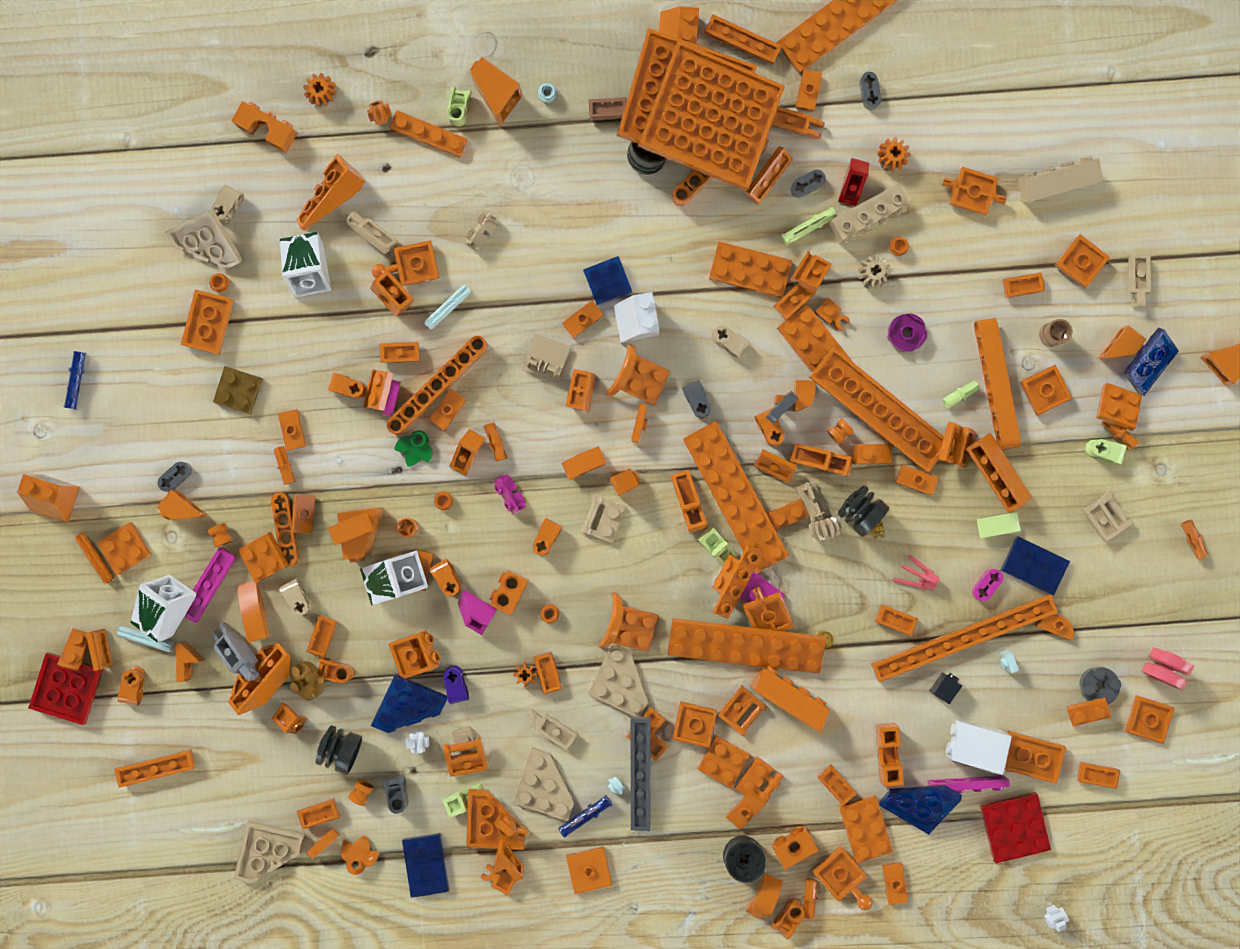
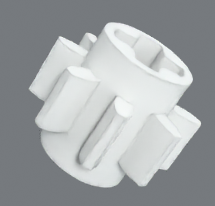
M423 731L411 732L410 737L405 739L406 749L411 748V753L414 754L425 752V747L430 745L429 736L424 737Z
M1053 905L1046 909L1047 914L1044 915V919L1050 929L1055 928L1060 932L1067 928L1066 922L1069 919L1062 907L1058 909Z

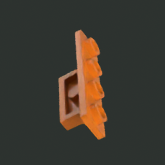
M748 544L740 559L729 554L712 587L721 595L713 609V613L727 619L730 617L763 554L761 549Z

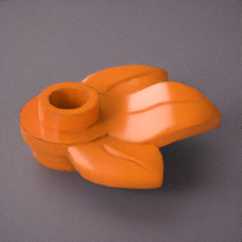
M367 836L360 837L353 845L348 841H344L341 846V857L347 862L346 868L348 872L353 875H359L366 867L373 866L379 856V852L370 851V843ZM355 861L359 862L357 869L353 868V862Z

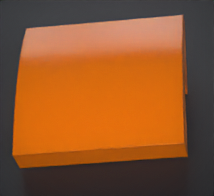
M948 422L939 460L967 468L970 454L966 448L973 443L976 431L953 422Z

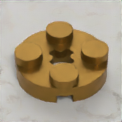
M304 661L291 668V691L308 701L321 695L324 690V679L322 676L319 677L316 672L319 670L317 666L309 661Z

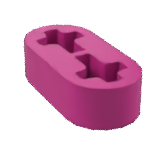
M392 380L383 415L392 417L401 384L400 381Z
M988 569L973 587V597L979 601H987L1002 583V572L998 569ZM996 573L995 577L997 578V581L992 580L989 583V581L991 580L990 574ZM987 586L984 590L985 596H979L978 589H984Z

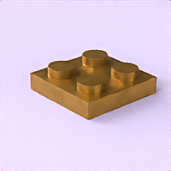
M224 366L213 403L251 414L263 378Z

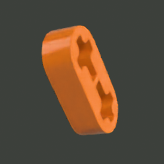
M333 827L305 853L312 860L340 834Z

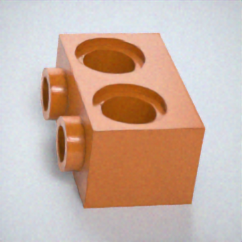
M508 570L506 573L503 572L498 580L501 584L498 590H493L489 599L492 600L491 606L511 616L529 579ZM509 578L517 580L516 588L508 586L507 581ZM501 595L508 597L509 603L507 605L500 604L499 597Z

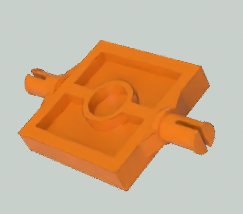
M961 167L958 178L955 181L944 177L942 186L952 188V197L949 205L984 216L988 214L993 201L1004 205L1007 199L1005 196L996 194L999 178L969 168Z
M757 587V590L756 588L753 589L756 600L743 604V609L752 628L784 631L794 627L780 592L763 596L760 587Z

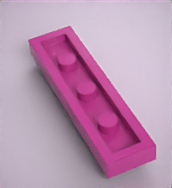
M223 547L217 549L192 590L197 594L185 614L186 618L194 623H198L237 559V556Z
M1004 775L928 780V788L934 794H946V791L965 793V790L972 789L974 792H983L987 788L1001 791L1004 790V787H1010V780Z

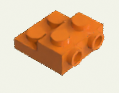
M427 629L388 643L401 680L440 666V654L434 650L432 645L434 638L432 634L428 633Z

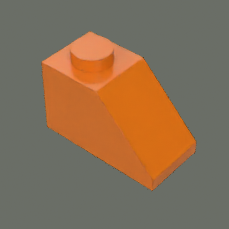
M1129 325L1122 327L1099 356V359L1106 360L1138 355L1143 350V344L1147 339Z
M468 429L459 441L449 467L466 476L486 438Z
M891 444L853 445V464H891L892 446Z
M629 468L611 477L610 480L619 496L639 486L638 481H640L636 470L631 471Z
M170 490L156 507L161 511L160 515L167 520L205 517L207 514L178 490Z

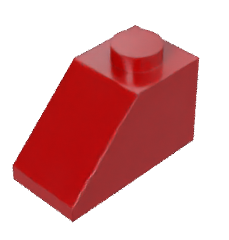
M855 158L850 159L838 202L857 206L869 174V162Z

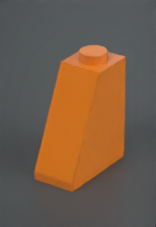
M1240 343L1204 354L1200 357L1225 386L1235 384L1240 379Z

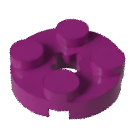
M912 313L897 316L888 327V341L895 349L901 352H911L920 348L927 338L924 321ZM910 328L912 336L904 337L903 329Z

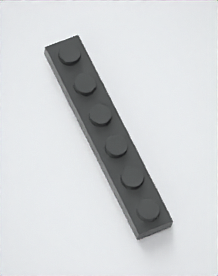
M631 716V830L650 831L651 717Z

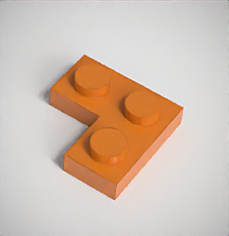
M650 706L642 717H651V758L657 761L668 748V745L654 733L666 718ZM630 732L626 736L629 740H631Z

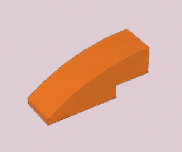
M794 443L790 462L846 477L850 475L854 460L849 456Z
M689 470L671 475L689 534L707 529V522Z
M252 581L238 585L239 605L247 642L250 643L271 636L265 618L267 614L258 583L255 584Z

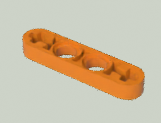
M278 492L271 498L277 543L284 558L288 556V550H284L283 547L293 546V549H289L290 555H294V559L291 560V563L289 560H286L289 566H293L299 561V550L296 533H291L293 517L291 500L288 494ZM280 495L281 498H285V502L282 503V508H287V511H277V509H281V505L276 502V500L279 499ZM282 514L287 515L289 518L286 525H281L279 522V517ZM285 533L290 534L292 537L289 544H285L282 541V536Z

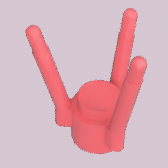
M909 555V559L925 572L920 573L906 565H902V568L918 576L920 583L897 578L892 579L894 582L918 587L923 590L927 588L934 590L939 582V577L934 575V571L928 569L912 555Z

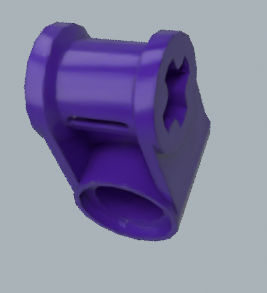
M457 665L448 667L443 675L449 704L469 700V692L462 669ZM451 671H453V674H457L455 679L453 676H449Z

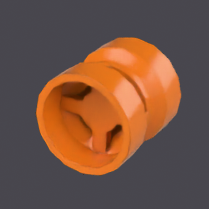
M841 418L837 421L835 427L827 430V433L840 445L844 442V438L852 435L854 431Z
M404 518L397 524V532L402 537H412L419 529L417 521L412 518Z
M226 523L216 525L207 530L209 536L213 537L215 548L233 541L232 536L226 532L228 528Z
M357 779L354 784L355 789L350 792L348 799L357 805L365 806L368 801V794L372 793L374 786L367 781Z

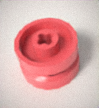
M1153 647L1149 657L1151 660L1159 663V665L1147 662L1141 672L1183 691L1187 680L1178 675L1177 672L1191 675L1195 665L1178 655Z

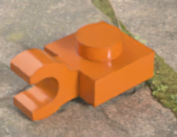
M501 812L496 818L495 826L509 837H514L516 842L521 844L523 838L519 836L520 833H524L526 836L529 835V830L526 827H516L515 820L511 816L504 815Z

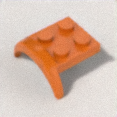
M628 343L621 370L610 389L606 391V395L611 397L621 390L655 406L670 370L636 355L635 347Z
M613 592L610 622L605 636L598 644V647L607 648L613 643L649 652L659 615L622 605L620 595Z

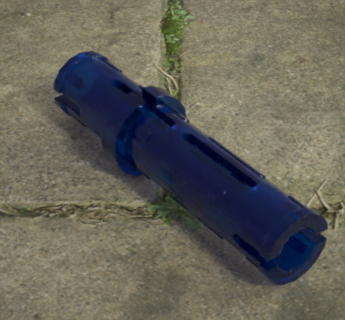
M73 351L72 365L68 370L70 376L64 408L77 409L82 374L85 373L83 367L86 353Z
M605 795L594 804L590 803L587 805L588 808L558 827L561 835L566 838L570 833L591 819L599 817L601 812L612 806L609 797ZM598 806H600V808H598L597 810H595V811L592 812L591 814L587 815L589 812H591L592 810H594L595 808H597ZM583 817V819H582L581 821H579L578 823H576L574 826L571 827V825H572L573 823H575L576 821H578L579 819H581V818Z

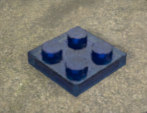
M619 256L583 269L597 306L632 293Z

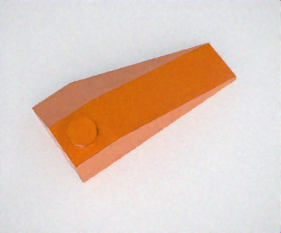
M338 153L323 172L325 177L320 185L316 184L313 199L307 200L296 220L303 231L352 198L364 185L365 180L362 175Z

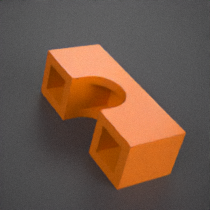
M242 101L231 121L237 127L254 135L258 127L268 126L269 131L265 140L270 145L287 153L297 135L293 125L286 120L282 122L277 120V116L269 111H266V113L260 111V107L252 102L247 104Z
M895 723L875 724L880 782L884 787L904 785L903 768L898 755V746H901L899 726Z

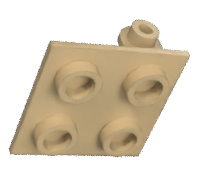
M535 333L528 354L525 356L522 369L558 383L571 347Z

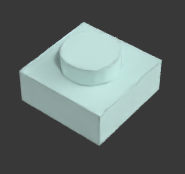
M1008 650L1000 652L1001 658L999 661L1002 668L1010 673L1019 671L1013 653Z

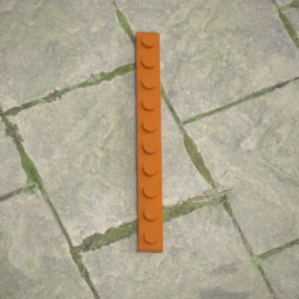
M1048 594L873 662L871 666L877 681L882 682L1056 614L1058 611L1052 596Z

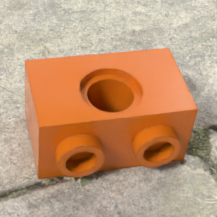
M388 270L376 278L370 289L395 317L405 311L413 301V297Z
M798 826L792 829L789 835L785 837L780 836L771 844L785 870L818 852L805 826ZM791 843H799L796 849H789Z

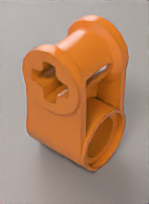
M333 372L328 391L362 399L366 395L367 386L350 377ZM354 388H360V391L355 392Z
M771 408L754 417L767 444L778 446L784 440V432L779 424V420L772 424L766 418V415L773 409ZM772 433L779 435L777 442L775 439L771 440Z
M545 518L533 543V551L541 556L548 554L563 526ZM543 542H545L544 546L547 547V549L539 552V547H537V544H542Z
M447 558L430 568L432 576L445 595L454 596L461 592L462 584ZM450 584H455L454 591H449Z
M319 657L318 661L320 663L319 670L317 671L319 677L322 676L326 681L345 683L353 678L354 669L351 665ZM341 669L347 672L346 678L340 676Z
M135 666L122 674L117 697L118 702L137 706L141 703L145 680L144 669Z
M797 899L789 900L772 922L771 928L780 931L787 940L791 938L798 925L804 919L805 912L802 903ZM793 908L800 909L799 912L795 914L790 912Z

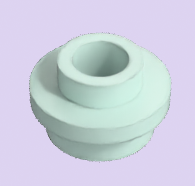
M551 83L542 84L538 89L540 100L545 103L554 101L557 96L556 87ZM545 91H550L551 95L545 96L544 93Z
M616 777L609 779L608 788L614 795L616 793L621 795L625 787Z

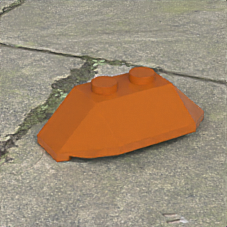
M280 643L263 647L255 655L258 661L254 666L259 673L256 680L249 681L240 674L236 677L232 696L228 701L236 714L241 715L265 705L290 676V655Z

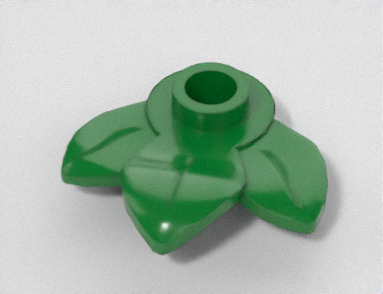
M421 430L414 431L410 436L401 437L394 448L395 451L405 452V462L408 467L417 464L420 459L429 463L432 458V448L428 444L429 437ZM419 436L423 439L420 444L416 442V438Z

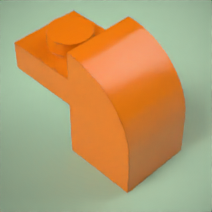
M811 380L794 381V393L798 396V399L793 404V412L801 411L813 402L816 382ZM786 395L774 396V404H778Z
M764 873L757 883L755 896L747 905L746 912L761 919H764L767 915L770 916L778 901L782 880Z

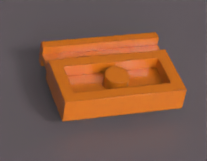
M807 251L794 272L791 281L795 280L799 282L800 286L816 293L832 263L817 255L813 256L810 254V251Z
M372 369L363 403L364 407L381 411L385 410L393 373Z

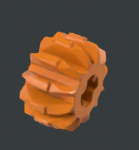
M320 73L318 78L315 74L312 75V80L306 78L309 85H303L304 90H306L304 96L309 98L310 104L315 103L317 107H320L322 103L328 106V100L334 102L332 96L337 95L336 90H334L336 84L331 82L332 79L329 76L325 77L323 73Z
M894 137L892 141L886 139L885 144L879 146L880 151L877 152V156L881 158L878 160V163H885L883 169L890 166V171H894L895 167L900 170L902 164L906 165L908 163L906 158L910 157V153L906 151L909 149V146L902 145L904 140L898 143L897 138Z

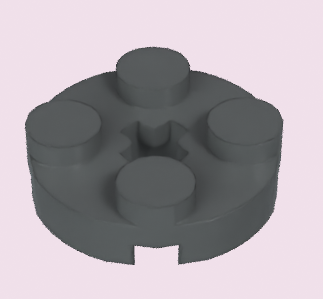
M1090 668L1080 678L1081 694L1087 701L1105 697L1109 705L1119 695L1121 681L1108 668ZM1097 682L1104 683V688L1102 690L1100 689L1099 691H1097Z

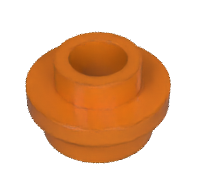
M553 604L545 605L540 612L541 619L546 623L556 622L560 614L559 609ZM548 610L553 611L554 615L552 617L547 616L546 612Z

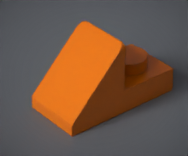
M186 641L176 643L177 682L191 680L193 667L190 663L205 660Z
M501 840L494 859L492 874L505 869L507 874L517 882L523 878L524 865L506 842Z

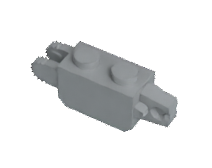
M222 622L219 626L224 634L217 630L212 633L216 641L213 648L229 671L240 674L249 681L256 680L259 673L254 665L258 659L240 633L234 632L228 623Z

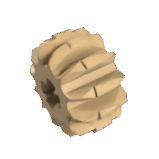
M876 255L874 259L868 256L867 261H861L863 267H859L857 271L863 273L858 276L859 279H865L862 283L863 285L870 282V288H873L874 285L879 288L882 286V283L888 281L886 277L890 276L891 272L886 271L890 268V265L884 266L885 258L879 261V256ZM873 268L876 269L875 272L878 271L875 276L872 274L873 272H870Z
M838 517L822 519L809 524V534L812 537V541L815 542L837 537L842 534V525Z

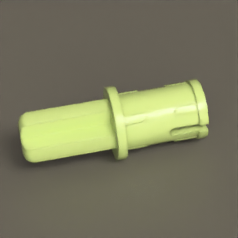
M972 381L962 388H956L955 392L942 398L943 404L949 409L960 401H966L967 397L980 390L979 384L976 381Z

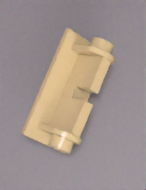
M486 211V213H482L477 219L478 224L474 229L471 228L466 234L467 239L465 243H473L471 247L476 251L479 248L481 249L488 239L483 234L484 231L491 235L498 226L497 222L499 219L494 215L490 217L492 212Z
M814 480L796 487L811 522L829 515Z

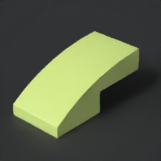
M1017 512L977 519L980 538L1021 531Z
M712 526L697 538L722 566L729 554L736 557L739 556Z
M481 783L442 799L449 818L467 811L468 790L483 789Z

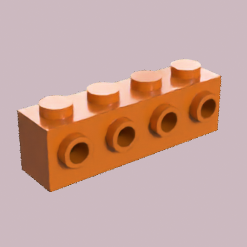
M991 433L975 440L966 448L1007 513L1024 506L1032 498Z

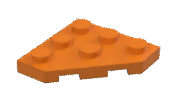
M468 790L466 847L498 849L499 842L504 840L510 849L524 850V833L519 834L523 838L520 844L516 842L514 837H509L495 826L496 818L501 812L504 815L511 816L515 820L516 827L523 825L489 790Z

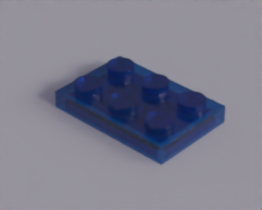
M1159 327L1156 329L1123 372L1140 395H1146L1179 352L1165 329Z
M1016 536L1000 571L1054 596L1070 561Z
M441 833L402 839L410 897L414 898L449 892L450 888Z

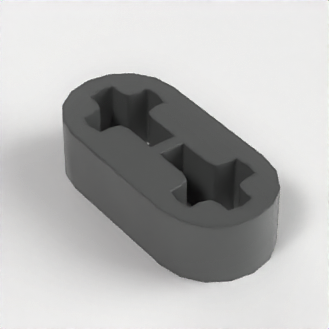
M866 72L859 81L862 102L866 109L874 110L881 102L878 77L873 72ZM867 78L873 80L870 85L871 89H869L868 83H864ZM870 93H872V98L876 99L874 104L868 101Z
M813 170L795 180L791 186L792 195L796 198H801L819 189L825 182V174L821 170ZM813 175L821 177L819 183L815 181L810 184V181L814 178ZM797 184H798L799 186H802V185H804V184L807 185L806 187L803 188V190H802L803 192H802V193H801L800 190H799V191H796V190H795L796 187H797Z
M790 391L766 415V418L772 424L776 422L794 404L798 396Z
M187 462L175 463L160 476L157 482L158 487L165 492L175 490L190 477L192 473L191 465ZM179 467H185V474L176 475L180 472ZM174 478V479L170 482V485H171L170 487H169V486H166V487L164 486V485L166 484L165 479H166V480H170V479Z

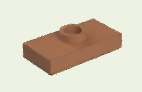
M627 98L588 99L590 120L622 118Z

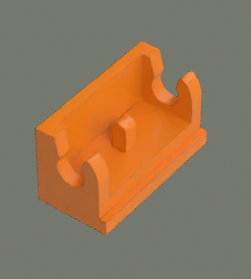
M573 369L566 407L589 412L597 375L592 372Z

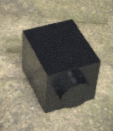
M942 672L929 691L950 705L962 688V685L958 683L959 678L952 673L947 675Z

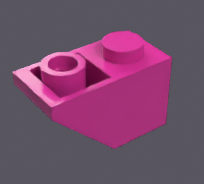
M465 590L457 602L465 626L483 635L497 609Z

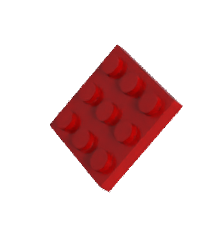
M50 652L45 653L28 709L85 725L103 669L94 671L93 666L86 663H81L78 671L59 667L57 664L61 656Z
M1036 792L980 805L995 864L1051 850L1039 797Z

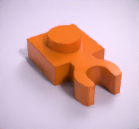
M828 297L814 312L828 325L833 321L836 329L839 331L843 330V327L839 324L840 320H844L846 323L850 321L847 316L839 314L842 309Z
M487 864L486 869L491 874L486 875L482 873L481 878L485 881H493L491 887L509 895L515 880L507 874L505 869L492 874L493 866Z

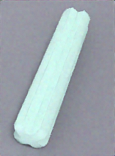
M466 285L459 288L425 320V325L432 330L471 293L470 289Z
M119 627L117 632L118 637L166 652H171L174 648V642L163 640L157 643L143 632L128 627Z

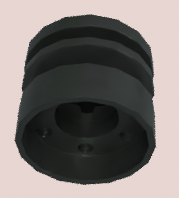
M630 142L627 158L635 171L640 174L649 175L662 169L667 158L639 147L638 143Z
M866 485L854 491L844 501L837 514L841 518L846 516L844 520L846 523L856 519L852 528L861 537L867 535L875 528L890 508L881 499L871 503L875 493L870 492L866 495L869 490Z
M331 725L319 743L315 763L321 766L325 761V768H329L333 761H336L335 771L348 775L357 758L363 737L350 732L343 739L344 730L340 728L336 733V726Z
M741 835L730 839L725 845L723 861L731 877L742 883L753 882L760 878L766 867V856L755 839ZM740 854L746 855L747 859L745 861L741 859Z

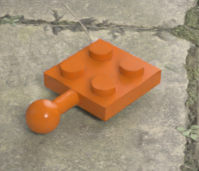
M431 240L393 248L397 264L389 266L376 264L372 268L374 278H378L386 270L390 273L399 272L400 282L403 287L440 279Z
M841 845L812 870L838 902L851 892L857 899V905L861 910L866 911L872 907L871 897L862 894L856 887L867 875Z

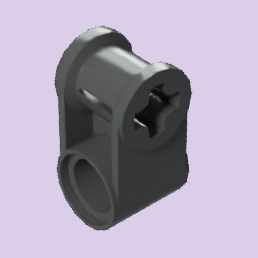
M700 380L682 387L694 415L701 419L707 417L710 413V404ZM698 405H702V407H707L705 409L704 414H702L701 411H696L699 408Z
M400 774L399 777L393 778L384 777L383 784L388 808L392 813L399 814L408 805L405 775ZM395 799L402 801L403 806L401 808L395 806Z

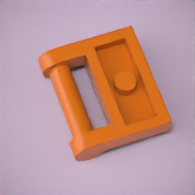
M741 684L717 715L744 737L749 726L768 706ZM752 703H755L757 706L741 725L737 724V721Z
M481 737L475 738V741L449 745V743L443 744V753L450 777L488 770ZM477 749V751L453 756L451 754L458 751Z

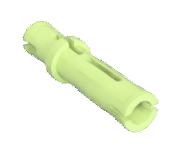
M831 207L819 215L815 214L810 220L782 234L783 242L787 246L813 230L823 228L824 224L837 217L835 210ZM807 227V229H805V230L799 232L798 234L794 235V234L797 233L798 231H800V230H802V229H804V228Z

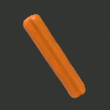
M86 533L78 534L75 540L104 584L110 583L114 580V577Z

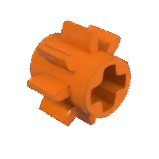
M379 100L369 105L370 109L367 110V115L370 122L375 121L376 125H381L389 121L388 116H391V110L388 103L384 105L383 101Z
M524 662L523 667L516 666V669L519 671L513 674L514 677H518L516 684L522 682L526 687L527 682H535L532 676L537 675V672L532 670L534 665L529 667ZM524 670H526L528 674L530 673L527 679H524V676L521 675Z

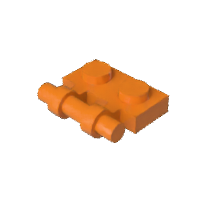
M756 756L735 785V789L745 796L752 790L765 802H768L771 798V793L780 786V781L784 776L777 772L772 777L770 772L773 770V767ZM765 780H767L769 784L765 788V790L762 791L760 789V786Z

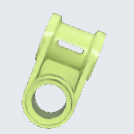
M452 86L447 114L453 126L460 127L465 124L471 103L472 90L463 91ZM454 113H461L459 118L452 117Z
M1103 439L1090 440L1085 446L1086 453L1089 456L1116 465H1122L1127 448L1123 444Z

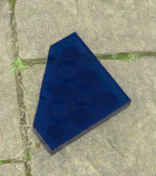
M394 674L371 726L386 733H391L398 728L408 727L431 716L432 718L440 715L447 701V695Z
M946 785L889 789L882 797L879 806L929 835L962 800V795Z

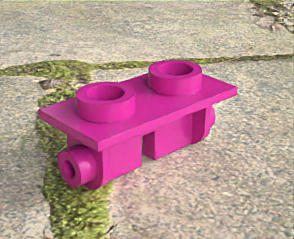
M506 474L494 481L496 492L502 496L506 509L509 512L511 511L512 515L526 507V501L520 491L515 494L512 493L517 486L511 476L509 477Z

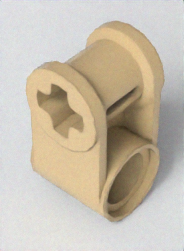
M224 185L221 188L216 201L211 207L221 224L231 222L237 209L243 202L244 194L228 185Z
M719 326L712 333L713 341L737 358L741 357L750 343L745 337L735 333L726 326ZM721 331H724V336L726 338L719 339V334L717 332L720 333Z
M298 578L279 588L282 597L294 615L302 616L311 612L312 602ZM301 604H304L303 610H299Z

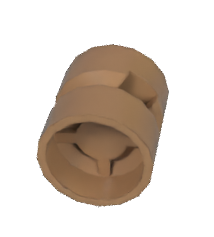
M1064 319L1053 320L1041 327L1039 338L1046 346H1058L1070 340L1073 333L1072 326Z

